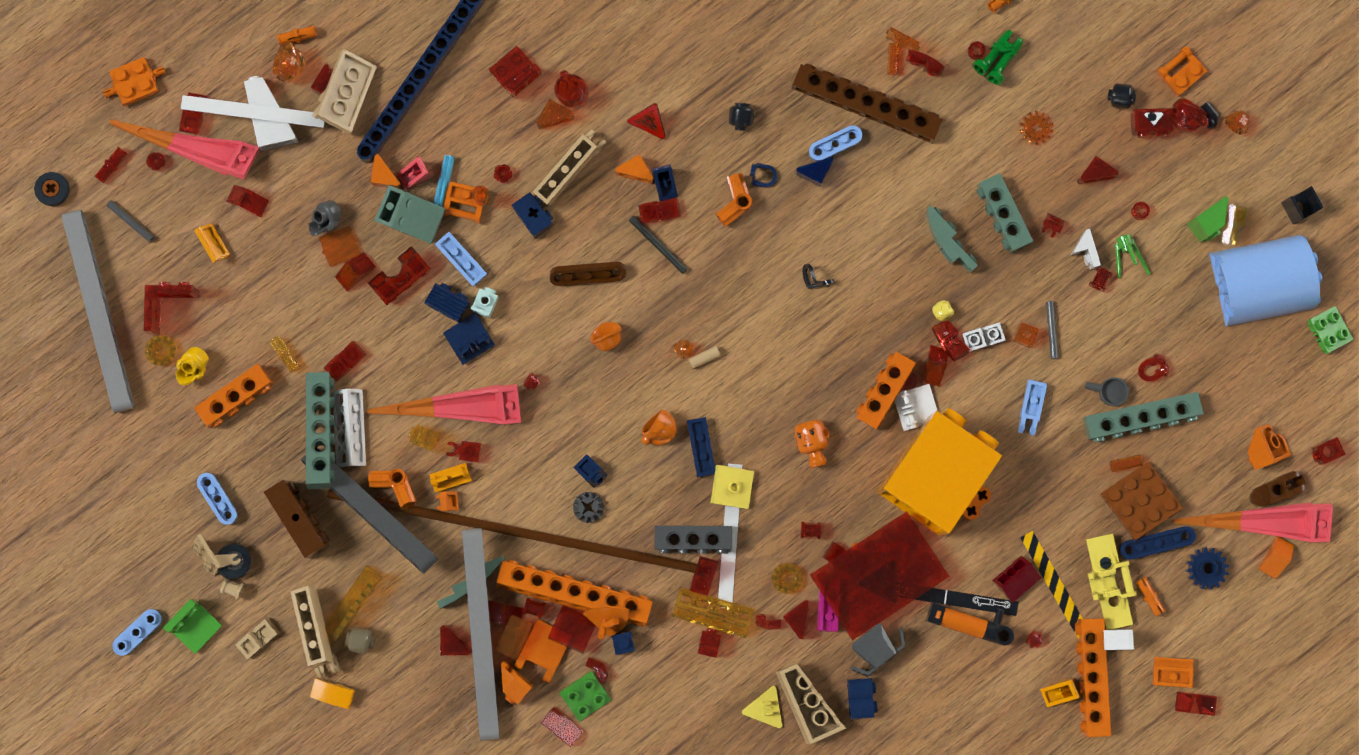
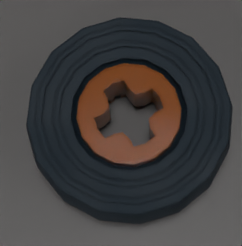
M48 172L42 174L36 180L34 191L37 199L43 204L57 206L68 198L70 188L65 177L59 173ZM49 185H51V186L56 185V186L54 187V189L56 190L54 193H52V192H49V193H48V191H49V188H48Z

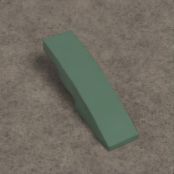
M504 556L485 563L486 579L505 560ZM466 580L452 586L455 594L437 601L440 609L467 595Z

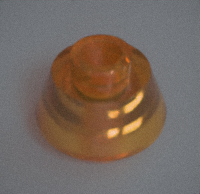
M1242 110L1240 112L1235 111L1225 117V124L1234 133L1243 135L1248 131L1250 116Z

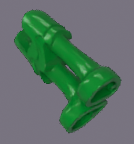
M1010 29L1005 31L989 48L991 50L990 53L983 60L976 59L972 63L974 70L979 75L985 76L998 55H1003L986 76L989 82L998 86L1004 81L1002 73L1005 67L1018 54L1023 45V39L1020 36L1013 44L1008 42L1013 33Z

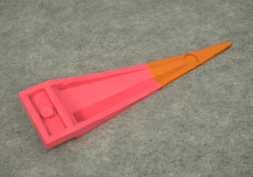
M110 120V124L225 176L228 174L242 180L245 179L259 153V147L243 141L178 134Z
M518 384L487 386L367 410L369 414L441 417L496 424L521 423Z
M1310 502L1174 519L1173 522L1175 524L1260 533L1306 542H1330L1333 506L1331 503L1311 504Z

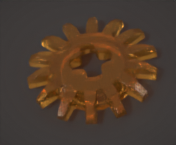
M1035 111V116H1032L1031 112H1029V119L1026 117L1022 118L1025 124L1020 123V126L1024 127V129L1020 130V133H1026L1022 138L1029 137L1028 143H1031L1034 139L1035 145H1038V140L1045 143L1044 137L1047 139L1051 138L1047 134L1053 133V130L1049 129V127L1053 126V123L1048 124L1047 121L1051 119L1050 117L1043 118L1045 113L1042 112L1041 116H1038V111ZM1038 123L1042 129L1034 133V129H1031V126Z

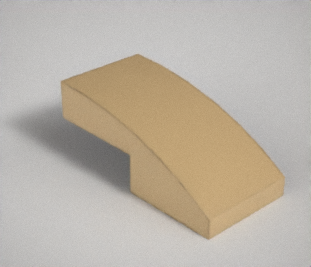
M266 618L235 645L248 660L280 632L269 618Z

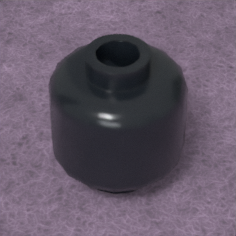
M1116 83L1113 89H1109L1108 101H1111L1112 107L1129 109L1131 105L1135 104L1136 90L1133 89L1132 85Z
M735 103V106L730 107L729 124L735 126V130L745 131L746 127L753 125L754 109L750 107V104Z

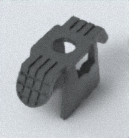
M880 623L852 644V650L866 661L872 669L867 672L851 666L850 670L869 677L905 648L902 628H899L901 646L896 650Z

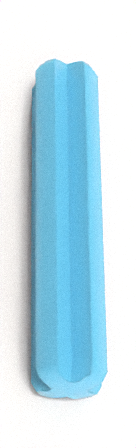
M450 155L444 156L433 203L440 207H444L455 160Z

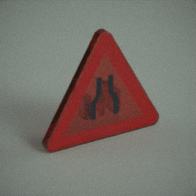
M656 103L651 104L627 120L629 124L658 138L665 139L666 137Z

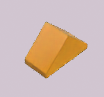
M1069 678L1040 689L1047 707L1079 698L1074 682Z

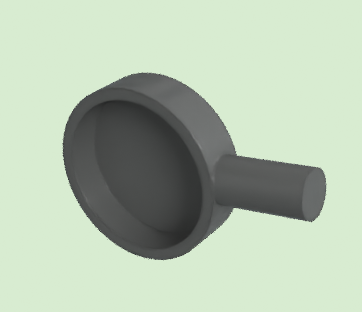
M1108 378L1101 385L1087 381L1085 383V389L1099 392L1101 401L1108 406L1121 405L1128 398V386L1120 378Z

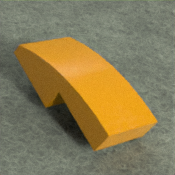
M315 678L310 697L334 706L350 709L355 690L341 684H333L321 678Z

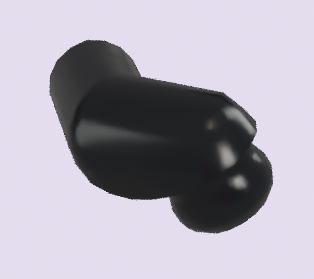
M1207 101L1201 106L1206 113L1205 127L1213 129L1217 125L1219 114Z

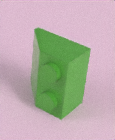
M1227 196L1187 224L1199 242L1205 239L1208 242L1221 233L1220 228L1225 226Z

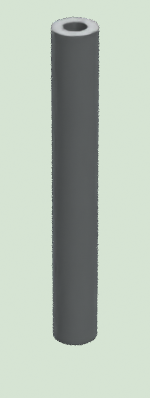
M112 200L107 203L106 206L149 243L154 239L151 233Z
M1054 301L1046 302L1050 355L1051 359H1057L1058 346Z

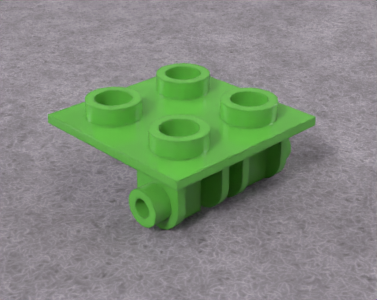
M1336 306L1307 320L1309 323L1307 326H1309L1312 333L1316 332L1313 334V337L1318 335L1319 338L1316 339V342L1320 340L1318 344L1321 352L1324 351L1325 354L1354 340Z
M592 671L587 672L586 675L559 692L579 722L611 701V698Z

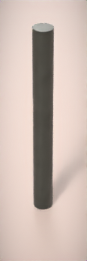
M635 216L629 219V222L682 274L686 272L687 268Z

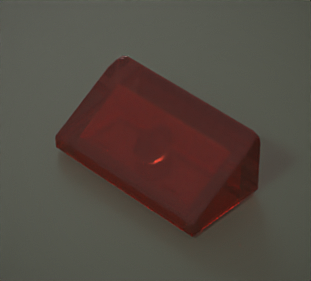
M555 707L541 721L545 727L570 747L583 733L582 729Z

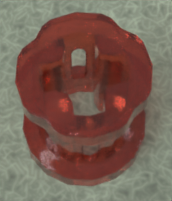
M1097 267V273L1093 281L1089 282V286L1104 292L1105 285L1108 279L1111 278L1112 273L1104 268Z
M801 522L802 539L804 537L820 539L821 522H817V524Z
M527 597L522 614H532L541 619L546 603H538Z

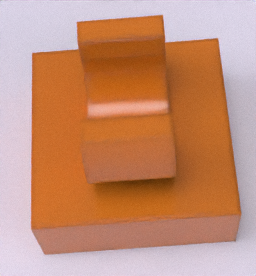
M457 491L439 492L440 495L436 496V499H440L441 506L436 507L438 510H459Z

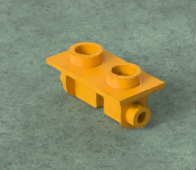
M466 463L429 474L435 493L472 481Z

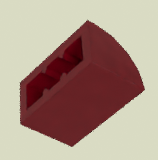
M1021 555L992 581L1014 603L1037 583L1041 577L1033 565Z

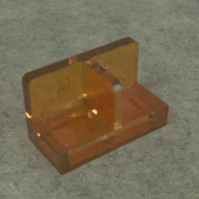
M512 615L497 645L496 651L517 660L534 624Z

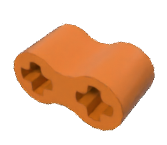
M981 487L978 493L984 492L983 496L985 499L979 500V495H975L967 507L973 508L972 512L974 515L968 516V511L965 510L962 514L965 520L976 519L980 514L981 506L990 501L991 492L988 488Z

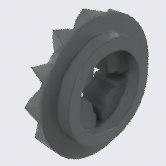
M585 492L576 497L573 511L580 521L592 523L602 516L604 504L597 494ZM594 500L592 508L595 513L587 511L582 514L585 509L582 502L589 504Z

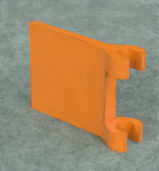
M537 619L514 667L522 670L526 660L547 670L542 681L549 684L572 636Z

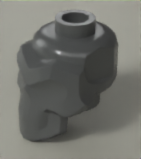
M328 200L317 205L313 211L312 222L308 224L309 232L312 236L334 230L339 225L342 215L341 208L336 202Z

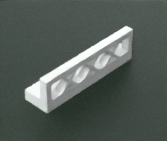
M342 389L333 391L335 402L333 409L336 465L340 468L366 466L363 390ZM341 394H343V403H342V404L340 403V395H341ZM342 414L344 415V422H343V424H342V422H341V416H342ZM343 433L345 434V441H344V443L342 442V435H343ZM344 453L346 454V462H345V463H343V454H344Z

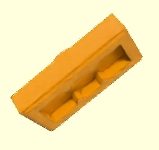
M212 223L197 227L194 230L213 263L227 259L230 256Z

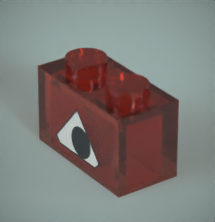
M1172 108L1134 109L1131 112L1132 135H1137V138H1147L1149 135L1163 138L1168 137L1174 131Z

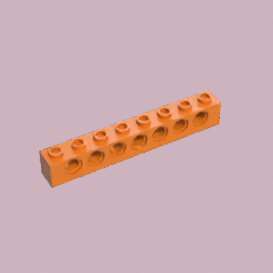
M513 560L502 561L496 582L497 588L582 611H588L600 606H609L607 601L615 599L618 603L616 606L626 608L628 604L635 605L636 610L629 611L627 623L646 628L653 602L646 596L639 595L635 597L631 596V593L627 591H613L611 587L605 585L598 587L587 580L580 582L574 580L575 578L572 576L564 575L561 577L550 570L543 572L537 570L535 566L526 565L524 567L518 565L519 563ZM516 574H522L524 579L516 581L513 577ZM540 579L543 583L540 586H535L532 581ZM553 584H559L561 586V589L559 591H554L551 589V586ZM578 589L580 594L572 596L570 590ZM590 594H596L599 597V599L597 601H591L588 598V596Z

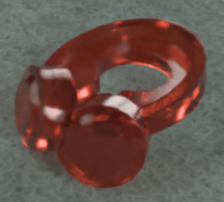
M1155 354L1153 358L1146 359L1140 364L1138 374L1144 381H1155L1162 376H1168L1169 365L1162 355ZM1147 365H1161L1160 369L1155 370L1153 376H1147L1144 373V368Z

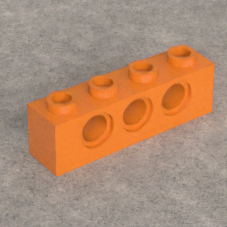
M897 351L894 355H889L885 362L888 366L885 371L880 370L875 379L878 381L874 388L870 387L866 394V397H868L865 404L861 403L856 411L858 414L857 419L876 430L916 366L914 361ZM891 369H899L900 376L895 379L889 376ZM888 385L890 393L882 395L879 392L880 387ZM873 401H878L881 405L880 409L876 412L870 410V404Z
M257 363L198 404L194 409L207 427L216 428L224 422V418L237 414L241 406L244 404L248 406L255 401L254 397L260 393L263 395L271 390L270 386L274 383L262 366ZM254 381L255 388L252 391H248L247 384ZM238 392L239 400L232 402L231 395ZM222 403L223 411L217 414L215 407L217 404Z

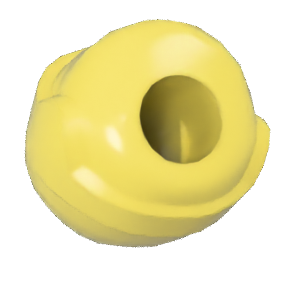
M939 301L932 307L933 314L939 321H947L954 315V310L949 301Z

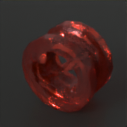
M979 41L973 42L968 48V56L973 60L981 59L986 49L983 43ZM972 47H979L980 55L978 53L976 55L973 54L974 49Z
M1145 202L1136 203L1131 210L1132 216L1137 220L1145 219L1150 212V208ZM1138 206H1140L1141 209H1145L1143 215L1136 212Z

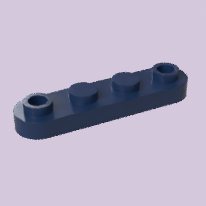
M1183 526L1143 536L1136 541L1133 539L1124 541L1120 545L1119 552L1124 559L1132 560L1191 545L1196 539V533L1191 527ZM1184 532L1187 534L1186 540L1182 538V533ZM1128 546L1132 549L1130 554L1126 552Z

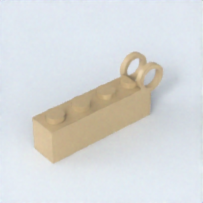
M593 129L586 135H581L533 191L547 205L551 206L591 158L596 156L605 147L607 141L604 139L598 145L591 141L596 133Z
M305 586L290 591L307 665L315 669L319 678L325 676L324 665L328 663L331 671L334 674L338 673L340 670L339 663L335 654L331 652L317 589Z

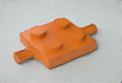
M142 57L109 71L113 80V87L103 90L106 98L117 94L122 105L125 107L159 93L156 77L166 74L163 66L152 70L146 58Z

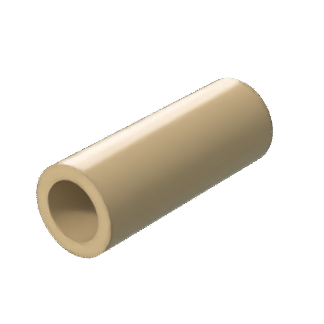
M714 346L688 358L694 369L721 355L717 347Z

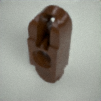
M1298 471L1285 473L1252 489L1253 491L1249 496L1250 502L1255 506L1263 507L1300 494L1306 488L1305 478ZM1291 480L1295 481L1294 487L1290 485ZM1275 485H1277L1280 488L1279 495H1276L1273 492V487Z

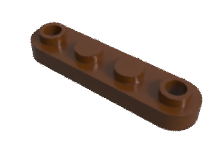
M621 262L556 266L550 271V282L556 286L616 282L625 278L626 268Z

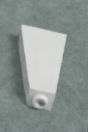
M252 76L248 78L249 80L244 81L249 104L280 108L263 77ZM252 118L257 144L261 151L298 143V138L289 123Z

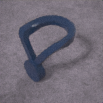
M762 163L752 164L750 176H752L753 186L768 188L776 183L777 172L772 166ZM766 168L773 172L772 181L769 183L756 181L757 169Z

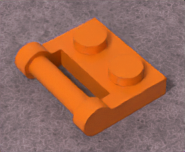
M1184 46L1177 56L1164 67H1160L1156 72L1177 96H1180L1202 77L1207 70L1196 59L1191 50ZM1186 58L1189 63L1174 76L1170 77L1168 73Z
M450 181L443 207L446 211L443 216L452 215L473 220L474 223L480 224L487 190ZM451 202L474 207L476 212L472 213L451 208Z

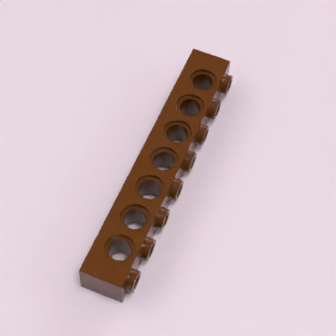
M800 65L792 86L793 90L933 144L943 120L939 118L938 114L921 111L922 109L916 105L908 106L898 98L890 99L882 92L869 91V88L864 85L858 84L857 86L851 84L849 79L833 77L831 72L815 70L816 67L813 65ZM817 78L820 83L812 85L809 80ZM835 85L837 87V91L830 92L827 89V86ZM849 91L853 92L855 98L848 99L846 98L845 93ZM868 98L873 104L866 106L863 104V99ZM886 105L890 108V112L884 113L880 107ZM904 112L908 118L902 120L898 117V113ZM916 120H924L925 126H918L916 124Z

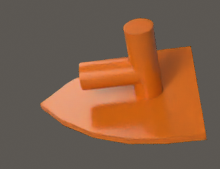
M600 606L585 611L583 614L599 628L597 637L603 640L605 635L610 637L626 626L629 618V609L618 606Z

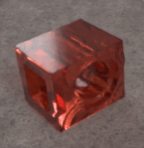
M1338 437L1331 438L1311 448L1313 451L1312 457L1319 465L1346 455ZM1324 447H1327L1330 450V455L1328 457H1326L1323 453Z
M707 628L706 631L702 630L697 654L717 658L722 636L718 634V630Z

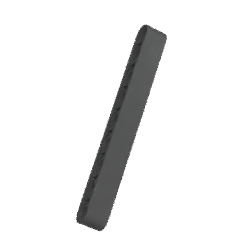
M318 447L316 448L317 452H322ZM306 455L301 459V461L303 462V464H304L305 466H306ZM332 463L331 470L335 471V482H331L330 489L419 571L425 574L438 558L340 467ZM319 464L316 467V470L321 471L326 466L324 464Z

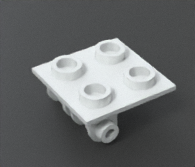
M930 384L899 392L895 399L903 431L922 426L928 416L937 411Z

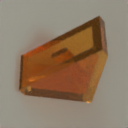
M549 99L536 123L538 129L574 120L575 118L573 111Z

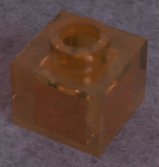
M1021 322L1018 325L1013 342L1031 348L1039 329ZM1025 331H1028L1030 333L1029 338H1026L1024 336Z

